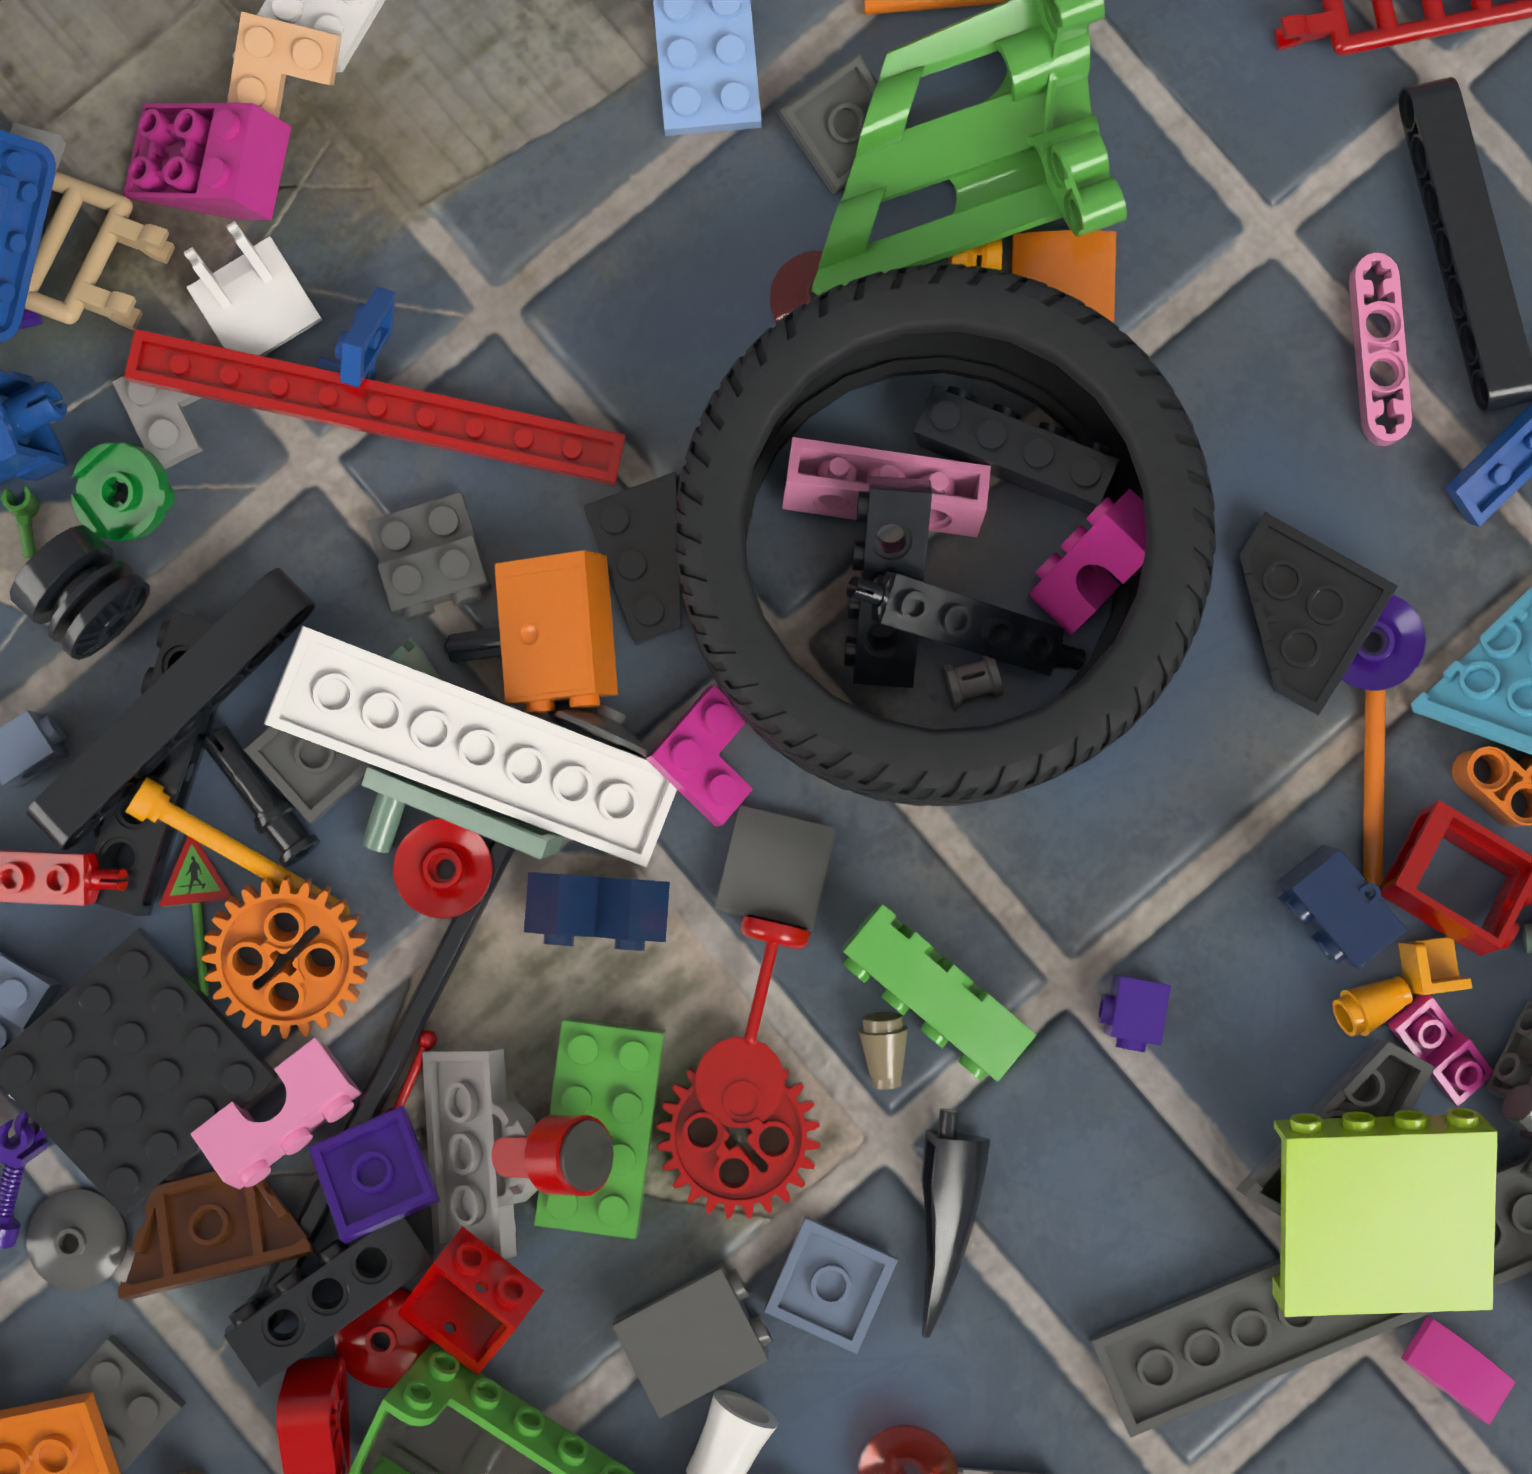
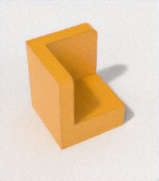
M1444 936L1398 943L1403 978L1408 984L1411 993L1428 995L1472 988L1471 978L1459 976L1453 939Z

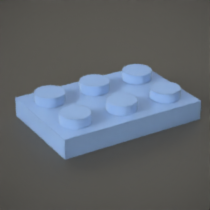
M653 0L665 136L762 128L751 1Z

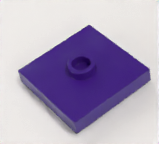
M403 1105L308 1146L340 1240L345 1244L441 1201L408 1112Z

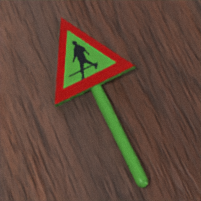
M187 836L158 907L192 904L198 989L207 997L209 995V984L204 978L208 973L207 962L202 961V956L206 951L202 903L228 900L232 894L200 843Z

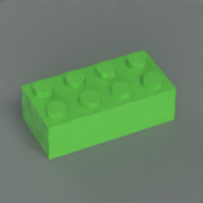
M572 1017L562 1020L549 1115H589L599 1119L609 1131L614 1151L613 1165L606 1183L599 1191L590 1196L548 1195L539 1191L534 1226L630 1239L637 1238L641 1223L666 1030Z

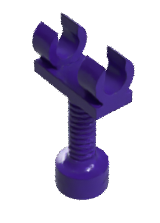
M25 1111L16 1117L14 1122L16 1134L12 1137H8V1132L12 1127L13 1119L0 1126V1163L5 1164L2 1178L0 1179V1249L12 1248L16 1245L21 1224L17 1219L13 1218L12 1214L25 1166L45 1151L48 1141L43 1139L47 1134L41 1128L37 1132L34 1131L31 1124L28 1125L29 1115Z

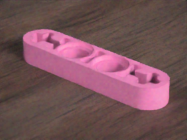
M1372 253L1362 258L1352 269L1349 276V291L1362 431L1368 441L1373 444L1388 446L1394 444L1408 433L1412 423L1399 270L1391 257L1383 253ZM1371 267H1374L1376 275H1384L1385 280L1377 286V302L1365 305L1364 301L1368 302L1374 296L1373 282L1371 280H1364L1363 276ZM1384 298H1387V299H1388V302H1386V301H1380V300H1382V299H1384ZM1378 313L1389 320L1391 328L1387 337L1376 338L1367 331L1365 324L1368 315ZM1382 361L1388 363L1393 368L1395 378L1392 385L1385 387L1374 383L1370 376L1372 363ZM1396 394V399L1393 398L1386 403L1388 418L1396 419L1398 425L1393 427L1389 434H1387L1385 426L1376 425L1375 419L1384 413L1383 399L1373 402L1372 397L1383 398Z

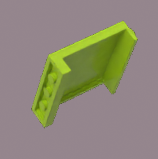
M1453 1108L1447 1110L1446 1115H1426L1417 1110H1400L1395 1112L1394 1116L1374 1117L1366 1112L1353 1111L1344 1113L1342 1118L1322 1119L1315 1114L1299 1113L1292 1115L1290 1120H1274V1129L1281 1138L1280 1275H1273L1272 1295L1284 1317L1493 1310L1497 1131L1480 1113L1467 1108Z

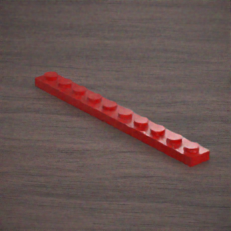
M138 329L134 331L124 378L132 383L616 486L626 439L625 434L370 379H364L360 387H355L340 382V373Z

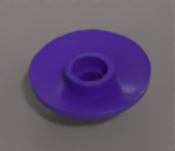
M1392 595L1369 633L1376 634L1382 639V648L1376 652H1370L1362 645L1341 679L1352 687L1367 691H1380L1395 687L1408 679L1421 663L1426 645L1423 623L1412 606L1403 599Z

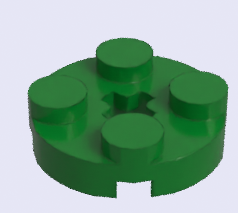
M104 443L90 449L75 467L73 478H78L76 483L77 494H71L74 512L81 524L90 528L100 538L113 541H132L145 538L158 528L165 517L166 511L173 506L175 500L174 491L169 485L164 467L156 456L136 443ZM116 481L125 483L128 487L126 502H115L113 498L117 493V488L114 485Z

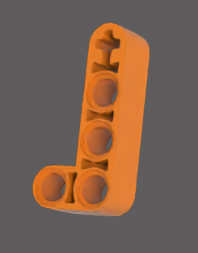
M1487 746L1464 751L1457 756L1452 766V776L1454 782L1466 795L1503 826L1521 827L1532 825L1531 754L1527 753L1519 763H1516L1501 749ZM1479 757L1484 759L1490 768V776L1485 783L1480 782L1475 777L1473 771L1474 763ZM1517 791L1522 793L1527 801V810L1521 817L1515 814L1511 806L1512 797Z

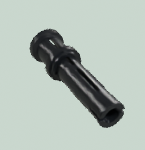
M228 726L212 733L216 739L212 740L209 736L206 737L201 746L204 750H207L255 815L253 820L254 828L259 834L265 833L281 855L279 859L281 865L284 868L289 867L311 853L319 845L320 840L316 834L309 835L293 813L296 808L292 803L287 801L286 798L279 799L233 737Z

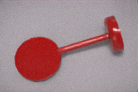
M747 916L742 917L741 933L747 938L766 942L745 1036L731 1037L714 1044L703 1055L695 1075V1091L701 1107L707 1113L713 1114L723 1125L733 1128L738 1127L735 1126L727 1115L722 1099L725 1090L730 1084L746 1080L759 1088L763 1104L757 1116L762 1122L777 1110L784 1095L785 1073L780 1060L766 1044L757 1041V1036L778 946L804 949L808 945L811 932ZM738 1086L729 1093L728 1106L734 1114L747 1116L756 1109L758 1103L757 1095L750 1087Z

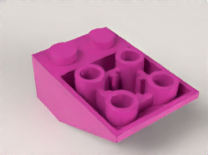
M143 103L123 196L130 200L230 219L272 220L292 126L254 103Z

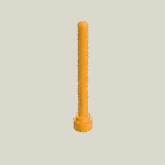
M148 777L145 778L125 811L142 822L146 818L154 823L157 819L163 821L262 879L270 877L278 888H280L286 875H291L294 888L300 889L305 882V879L169 802L171 796L162 792L165 787ZM312 884V892L318 895L322 889ZM331 894L328 898V901L332 904L340 900ZM347 904L342 911L344 917H347L350 912Z

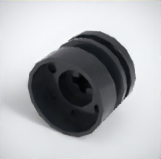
M79 525L56 535L26 562L14 579L10 589V599L33 622L38 624L50 622L48 636L53 641L62 643L63 650L71 658L80 660L90 657L103 649L126 629L144 607L150 594V585L141 576L132 575V568L127 563L121 560L111 563L113 559L112 549L90 528L85 525Z

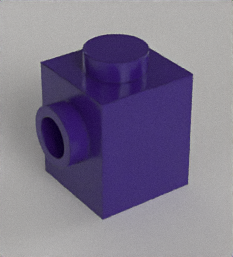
M1113 974L1110 994L1103 993L1100 1000L1098 1023L1105 1024L1104 1034L1116 1037L1115 1047L1145 1052L1147 1043L1161 1046L1171 985Z

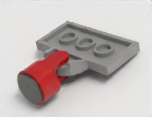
M452 1049L422 1052L429 1171L441 1200L431 1205L434 1254L440 1255L463 1226L504 1259L516 1257L514 1204L527 1201L537 1190L548 1195L590 1196L599 1191L606 1183L612 1169L614 1151L611 1136L605 1125L599 1119L589 1115H549L536 1124L533 1116L524 1107L507 1101L504 1049Z

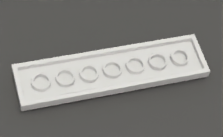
M305 626L301 628L264 721L265 725L644 867L648 865L677 791L665 777L643 758Z

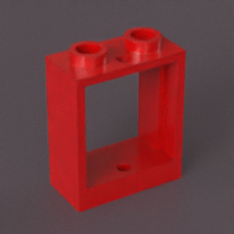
M1438 800L1419 811L1379 887L1381 889V897L1477 955L1483 956L1500 949H1506L1518 933L1520 925L1515 921L1522 907H1526L1532 902V855ZM1442 838L1507 876L1481 928L1416 889Z
M462 1226L428 1269L397 1313L470 1371L478 1375L517 1329L545 1290ZM476 1284H479L486 1292H479L476 1289ZM444 1325H452L454 1328V1332L448 1333L445 1330Z

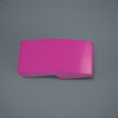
M1418 994L1412 1003L1406 1005L1385 1023L1409 1053L1435 1067L1430 1079L1456 1106H1459L1488 1081L1493 1073L1492 1068L1472 1041L1458 1032L1435 999L1429 994Z
M1429 1316L1426 1317L1400 1358L1429 1384L1445 1391L1472 1416L1489 1425L1516 1383L1474 1347Z

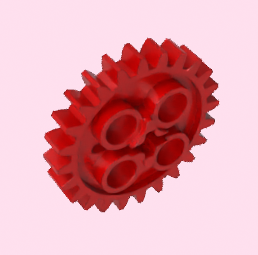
M787 1067L783 1068V1071L785 1073V1082L789 1074V1069ZM692 1068L688 1069L686 1073L691 1086L687 1088L678 1083L672 1086L673 1091L680 1098L679 1103L664 1101L662 1105L666 1112L673 1115L672 1120H662L657 1123L659 1130L670 1133V1138L664 1139L657 1144V1150L672 1151L673 1156L663 1163L662 1168L663 1170L678 1168L680 1174L673 1182L672 1186L674 1189L688 1183L692 1188L687 1202L691 1204L701 1195L707 1197L706 1213L708 1214L713 1211L718 1202L724 1204L727 1219L732 1217L736 1205H742L748 1219L752 1218L754 1203L760 1202L763 1208L768 1213H771V1197L775 1194L788 1203L790 1201V1194L786 1185L789 1182L802 1188L805 1185L804 1179L797 1172L799 1167L805 1169H814L815 1162L804 1155L805 1150L820 1148L818 1140L807 1137V1132L820 1127L819 1120L804 1118V1114L815 1106L813 1100L798 1102L796 1098L803 1090L804 1084L798 1082L790 1087L785 1084L784 1095L777 1110L764 1122L757 1116L761 1111L763 1099L759 1088L755 1084L746 1080L736 1081L725 1090L722 1099L727 1115L736 1127L742 1128L745 1125L750 1127L747 1135L748 1143L768 1165L766 1171H760L740 1142L737 1141L731 1145L727 1142L730 1135L729 1127L723 1125L713 1114L707 1113L701 1107L695 1091L696 1071ZM738 1086L750 1087L757 1095L758 1103L756 1109L747 1116L734 1114L728 1106L729 1093ZM701 1117L712 1120L718 1132L714 1140L709 1143L696 1142L689 1133V1125L693 1120ZM771 1126L782 1128L789 1137L784 1149L778 1152H770L764 1149L759 1141L760 1134L764 1129ZM729 1158L741 1159L749 1169L748 1176L739 1183L727 1182L720 1173L721 1164Z

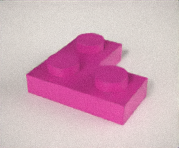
M715 685L707 687L645 759L717 827L722 826L753 788L719 756V753L746 722L741 718L728 698Z

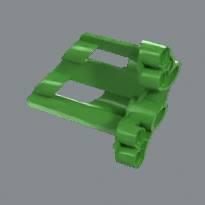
M1008 0L888 51L864 121L846 188L834 215L811 291L820 295L837 285L842 284L846 286L849 281L882 271L885 274L892 269L927 265L1062 217L1076 237L1126 221V203L1117 180L1111 177L1109 173L1108 154L1100 136L1097 117L1091 113L1088 86L1090 69L1089 25L1104 19V0ZM994 52L1001 53L1008 71L998 90L987 100L905 129L921 77ZM948 179L953 183L957 202L952 215L868 243L879 206L882 202Z

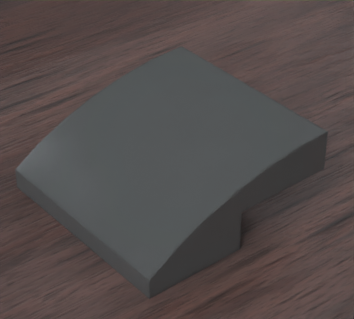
M739 805L715 910L812 932L836 828Z

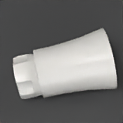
M716 1390L713 1394L706 1423L686 1468V1473L747 1474L761 1448L777 1428V1419L770 1411L748 1397L728 1390Z

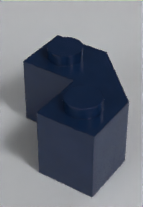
M528 872L524 932L544 934L543 944L574 946V936L615 939L614 949L645 951V941L666 942L670 882Z

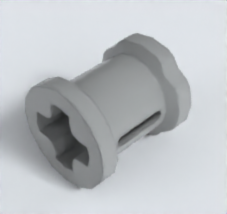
M983 655L980 661L955 668L951 664L943 665L947 691L954 708L961 707L964 700L992 693L994 697L1003 695L1001 678L995 659Z

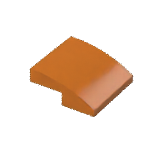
M1071 230L1013 234L1011 239V274L1046 283L1048 287L1056 288L1085 303V306L1093 308L1114 323L1117 231H1095L1080 237H1076Z

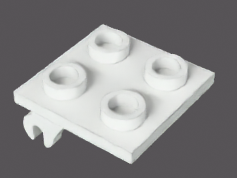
M233 221L226 227L244 254L212 273L193 247L184 251V255L191 262L192 268L200 277L199 280L187 286V289L224 348L265 356L322 321V318L273 239L269 236L253 246L236 221Z

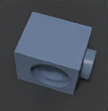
M26 710L0 727V782L2 785L20 788L69 756L68 751L62 744L66 740V735L52 716H44V714Z

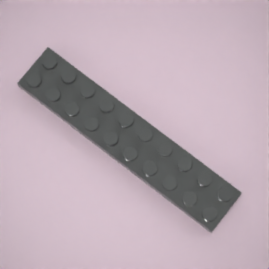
M1528 1156L1496 1169L1493 1287L1532 1271V1179L1520 1173ZM1279 1258L1090 1336L1089 1340L1127 1433L1130 1437H1134L1432 1312L1284 1317L1272 1295L1273 1275H1280Z

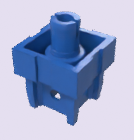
M1 369L0 485L15 477L37 481L68 465L56 433L50 425L51 422L65 417L67 406L63 402L54 405V403L62 400L63 397L52 383L43 381L35 385L32 376L16 371L5 372Z

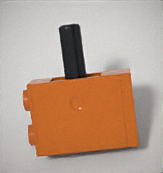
M581 550L496 563L495 577L499 627L450 634L447 643L444 644L445 652L448 653L450 661L454 663L502 657L505 704L524 705L525 713L527 714L555 712V703L569 701L570 708L600 706V697L618 695L607 555Z

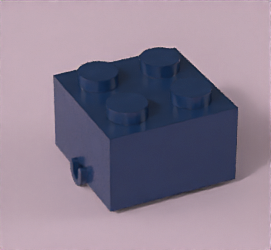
M1325 845L1320 846L1276 882L1284 892L1278 897L1279 901L1295 920H1301L1305 925L1308 923L1312 925L1317 932L1310 936V938L1329 960L1333 959L1338 965L1346 962L1359 969L1407 931L1380 898L1381 889L1374 883H1368L1340 849ZM1372 888L1375 894H1372L1371 891L1367 893L1366 890Z

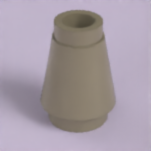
M877 1012L863 1016V1027L858 1029L870 1078L872 1079V1087L875 1089H894L902 1086L901 1076L903 1075L908 1026L903 1024L902 1014L896 1012Z

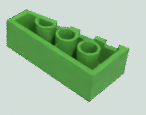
M878 903L840 948L848 956L842 964L864 983L871 976L887 988L881 997L903 1016L909 1009H912L924 1019L925 1022L919 1029L941 1048L950 1041L962 1051L964 1055L958 1062L980 1081L989 1074L998 1082L1036 1037V1034L986 991L977 987L974 981L944 956L939 955L931 944L906 924H902L895 918L897 915L884 904Z

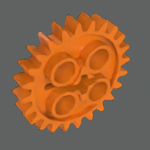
M286 875L280 888L277 889L271 878L265 877L261 882V893H258L252 885H245L241 891L244 902L231 895L225 902V906L230 914L218 911L212 919L213 923L221 930H209L204 938L206 942L217 947L206 950L202 956V961L216 964V967L209 970L205 975V981H220L221 983L212 996L213 999L218 1000L229 997L232 1002L225 1014L230 1016L242 1010L246 1013L242 1023V1027L245 1029L255 1019L262 1021V1036H266L273 1025H279L282 1038L287 1039L293 1025H297L302 1035L306 1037L312 1029L313 1020L324 1030L327 1029L331 1022L329 1011L342 1018L348 1009L342 999L356 1002L360 992L352 984H364L368 975L367 972L356 967L367 964L370 959L369 952L356 949L366 942L368 934L352 932V929L360 919V915L354 914L344 917L342 911L348 900L343 898L334 904L329 902L328 898L331 892L329 885L323 888L318 895L313 893L312 878L309 877L300 889L294 888L291 875ZM282 912L290 913L297 919L299 929L292 932L283 931L276 924L275 915ZM312 926L319 927L320 932L300 948L294 961L291 959L287 960L262 987L254 985V981L273 966L280 953H287ZM242 947L256 949L261 954L263 963L255 966L245 963L240 957L239 949ZM316 948L327 949L334 956L335 964L327 967L319 966L311 958L310 951ZM280 982L292 984L297 989L299 997L294 1000L281 998L275 990V984Z

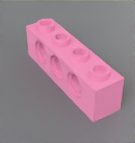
M792 437L782 509L856 520L858 492L869 490L870 476L931 480L932 502L929 531L977 538L987 510L991 466Z

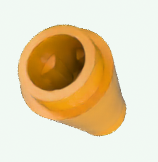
M1396 976L1391 979L1343 990L1340 993V998L1333 1001L1332 1008L1338 1024L1347 1035L1351 1037L1358 1034L1368 1036L1406 1005L1412 1003L1413 996L1405 980L1400 976Z

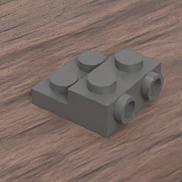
M462 492L367 521L380 563L377 566L391 612L398 617L405 615L408 621L420 619L435 613V605L451 600L454 606L468 604L481 599V591L492 588Z

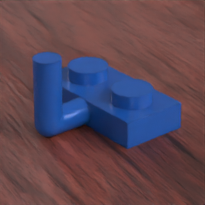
M376 287L367 303H360L358 305L349 332L343 330L338 338L335 359L341 362L320 356L315 368L340 373V382L355 387H360L364 379L375 381L376 358L393 329L395 292Z

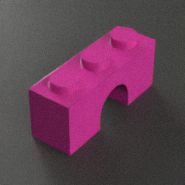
M1131 489L1116 503L1107 496L1086 518L1092 525V528L1088 531L1080 525L1060 546L1067 554L1062 558L1055 552L1035 572L1041 581L1028 595L1062 628H1065V631L1070 636L1120 586L1105 569L1110 571L1124 584L1143 565L1147 545L1144 501Z

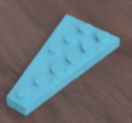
M1532 587L1480 636V642L1461 661L1455 660L1443 672V678L1428 693L1423 691L1411 703L1414 713L1532 755Z

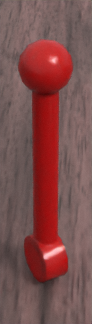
M422 1031L418 1039L420 1046L394 1107L389 1108L385 1113L399 1106H405L423 1064L422 1052L428 1051L437 1044L438 1038L434 1031Z

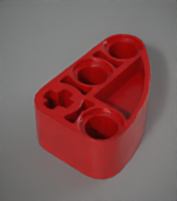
M343 1356L300 1358L287 1367L276 1409L277 1435L284 1474L349 1473L351 1468L350 1406L346 1364Z

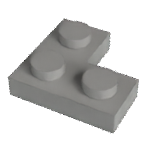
M201 338L194 341L206 344ZM124 376L112 381L144 448L156 456L164 470L204 451L183 407L202 397L128 382Z

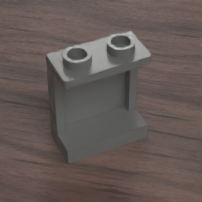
M723 1261L713 1265L711 1271L637 1310L632 1307L615 1316L612 1327L659 1419L769 1361V1350L766 1345L773 1342L771 1334L760 1314L751 1317L743 1299L749 1296V1292L738 1270L735 1268L728 1272Z

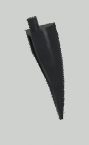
M946 1108L940 1109L938 1130H926L921 1174L927 1252L922 1336L924 1338L930 1337L948 1300L962 1264L976 1219L990 1147L989 1138L958 1133L960 1111Z

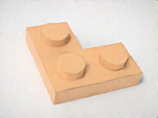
M241 11L227 103H254L279 119L286 75L326 85H334L342 35Z

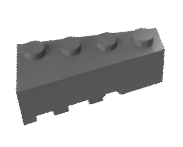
M1376 1039L1307 1113L1318 1115L1322 1119L1342 1118L1344 1113L1353 1111L1366 1112L1374 1117L1394 1116V1113L1400 1110H1412L1435 1067L1390 1041ZM1281 1141L1236 1188L1246 1197L1281 1216Z

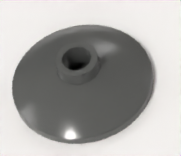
M600 704L595 712L568 709L557 710L555 713V717L592 736L601 738L614 746L644 758L648 755L647 749L640 740L623 726L626 715L617 710Z
M84 1188L69 1189L51 1196L35 1211L27 1230V1252L34 1269L48 1283L65 1290H86L103 1283L119 1268L127 1251L128 1229L123 1215L103 1194ZM67 1233L73 1234L78 1238L79 1246L76 1251H70L66 1248L64 1238Z

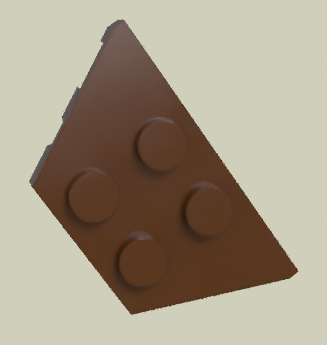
M213 1171L157 1185L150 1192L144 1210L146 1214L145 1222L137 1231L131 1249L136 1253L126 1282L121 1281L118 1297L127 1301L316 1254L315 1245L266 1178L252 1187L246 1188L244 1186L239 1190L223 1182L218 1173Z

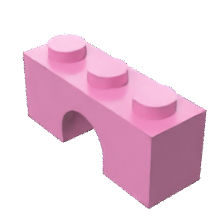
M316 1037L274 1068L286 1088V1101L277 1116L266 1122H255L246 1109H241L239 1105L231 1102L190 1133L223 1182L239 1190L244 1186L248 1188L261 1182L271 1172L270 1166L285 1154L292 1155L303 1149L312 1140L313 1136L311 1133L327 1121L332 1123L344 1117L353 1108L354 1103L352 1101L362 1094L331 1050Z

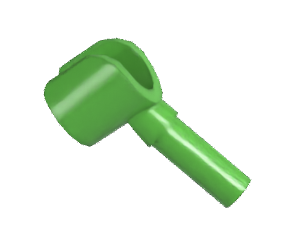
M24 486L25 500L21 505L16 506L14 494L6 488L2 492V504L16 517L17 526L20 531L23 557L31 558L36 553L32 531V517L37 514L40 508L39 499L27 486Z

